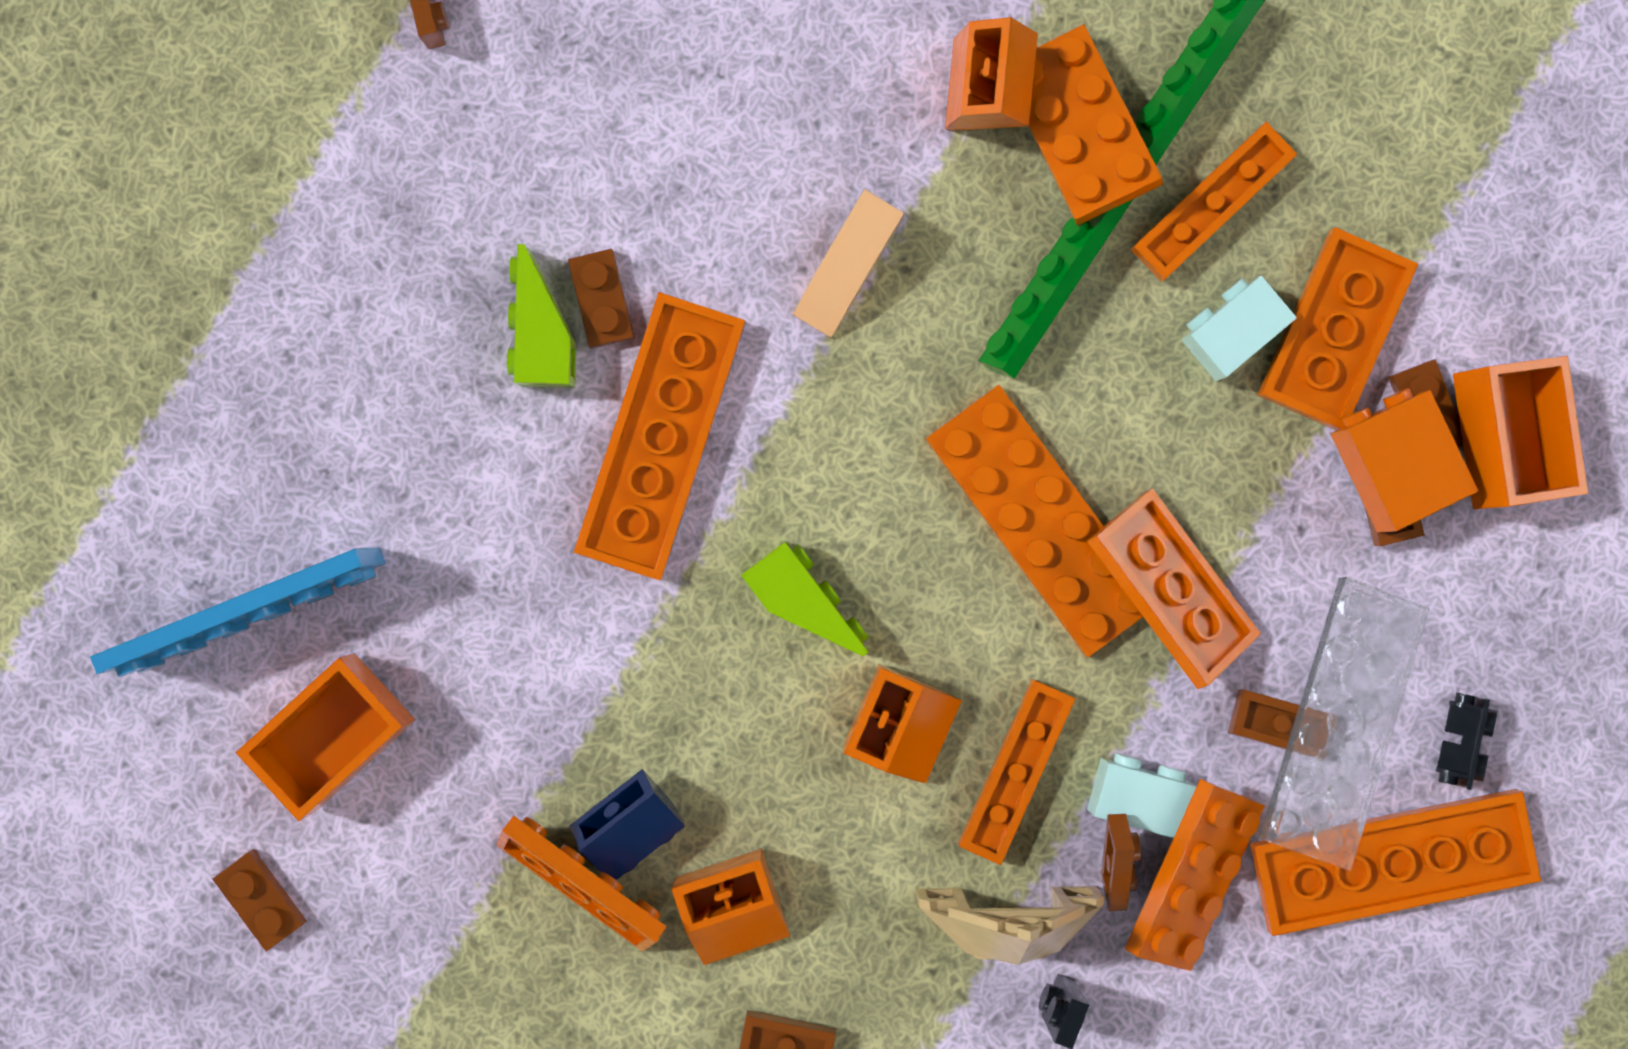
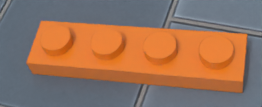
M1266 121L1130 250L1160 282L1164 281L1281 171L1297 153Z
M1031 678L958 841L959 847L1002 865L1076 698Z

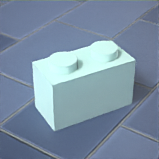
M1262 276L1249 283L1241 278L1221 295L1226 302L1214 313L1207 307L1186 324L1191 332L1181 341L1215 381L1228 377L1297 318Z
M1115 753L1114 760L1101 757L1087 810L1094 817L1107 820V815L1126 814L1129 826L1174 838L1197 787L1190 781L1185 780L1186 772L1165 765H1159L1158 772L1141 768L1142 760L1120 753Z

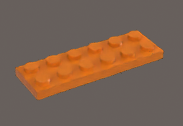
M658 292L573 553L662 581L746 320Z
M997 385L925 439L1085 657H1090L1143 617L1087 542L1104 527L1000 385Z
M1517 789L1250 843L1267 931L1272 936L1541 882L1523 791Z

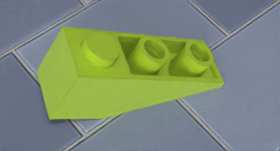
M517 244V257H511L509 263L510 283L516 284V302H510L508 307L509 329L515 330V347L509 348L507 352L508 375H514V383L520 386L575 388L577 343L532 251L525 244Z
M784 542L741 575L769 613L861 656L869 653L863 644L869 639V636L854 616L845 621L836 609V606L842 602L826 580L819 585L808 572L814 566V563L799 544L790 548L787 542Z

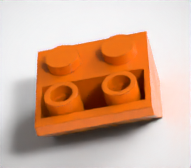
M1012 17L969 21L954 37L945 121L946 130L959 131L1029 126L1038 38L1037 32Z
M878 663L843 743V754L884 772L926 784L962 700Z
M762 848L675 878L671 890L685 932L703 965L790 937V931Z

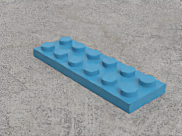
M379 547L355 548L92 655L90 659L96 674L116 671L117 676L122 677L134 672H145L165 664L164 659L178 654L183 656L208 646V641L220 637L224 639L250 629L248 622L252 624L264 619L269 621L292 612L290 603L293 606L305 602L311 604L332 596L334 592L331 586L335 585L336 588L350 585L352 587L377 577L374 569L385 565L386 562Z

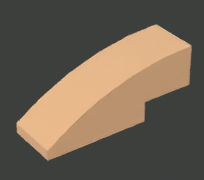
M864 189L814 274L793 315L832 338L900 225L904 213Z

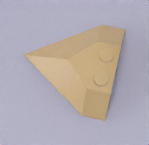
M1097 886L1051 887L1052 907L970 909L961 888L916 889L919 908L965 953L972 954L977 959H994L1016 965L1059 952L1104 906V895Z

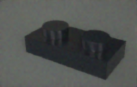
M1059 973L1053 985L1049 983L1045 985L1039 1000V1010L1043 1011L1041 1016L1054 1043L1073 1049L1090 1005L1076 981Z

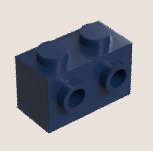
M643 769L569 825L579 851L600 872L610 875L615 880L633 870L640 861L662 844L669 842L677 832L685 827L673 802Z

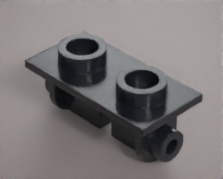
M1456 692L1455 701H1449L1450 707L1445 732L1462 735L1461 744L1442 741L1438 765L1435 771L1440 773L1439 782L1457 785L1460 777L1468 779L1467 789L1472 790L1473 780L1484 781L1489 755L1481 754L1479 751L1482 736L1493 737L1498 710L1488 708L1490 699L1485 698L1483 707L1474 705L1475 696Z

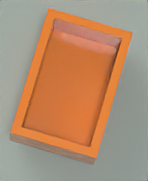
M1568 356L1487 366L1453 374L1466 466L1478 489V492L1471 495L1473 510L1511 507L1589 494Z
M353 653L339 657L235 753L299 822L320 809L416 719L364 662Z

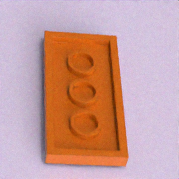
M1083 24L1037 47L1028 127L1076 225L1083 224L1163 185L1162 176L1085 25Z
M1337 227L1329 230L1293 314L1297 318L1286 327L1257 396L1331 429L1338 430L1345 427L1342 419L1352 414L1355 410L1415 274L1418 263Z
M1153 488L1142 493L1087 540L1197 690L1209 686L1261 635L1260 631Z
M1203 779L1199 780L1127 941L1125 950L1138 958L1192 971L1195 962L1203 953L1204 942L1213 921L1222 910V901L1230 883L1240 870L1241 859L1250 838L1259 827L1260 816L1265 805Z
M513 815L501 831L496 844L498 848L643 952L658 941L667 926L659 921L661 914L653 906L640 899L635 904L620 893L623 890V886L613 877L604 872H600L598 876L583 866L586 860L573 848L563 844L559 849L545 838L548 832L540 824L528 817L521 821Z

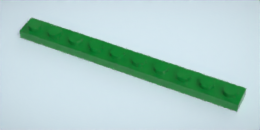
M1214 0L1213 7L1201 25L1190 35L1188 45L1176 63L1164 74L1162 84L1150 102L1141 109L1135 123L1156 165L1265 0ZM1133 199L1078 226L1073 217L1067 221L1062 229V235L1050 253L1041 260L1036 274L1024 292L1013 302L1011 312L999 330L989 338L986 349L978 360L991 371L1015 379Z

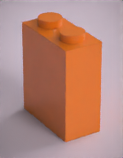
M1410 388L1403 389L1382 399L1386 407L1374 413H1371L1369 407L1354 412L1342 419L1345 427L1330 433L1377 533L1398 531L1478 492L1431 390L1412 394Z

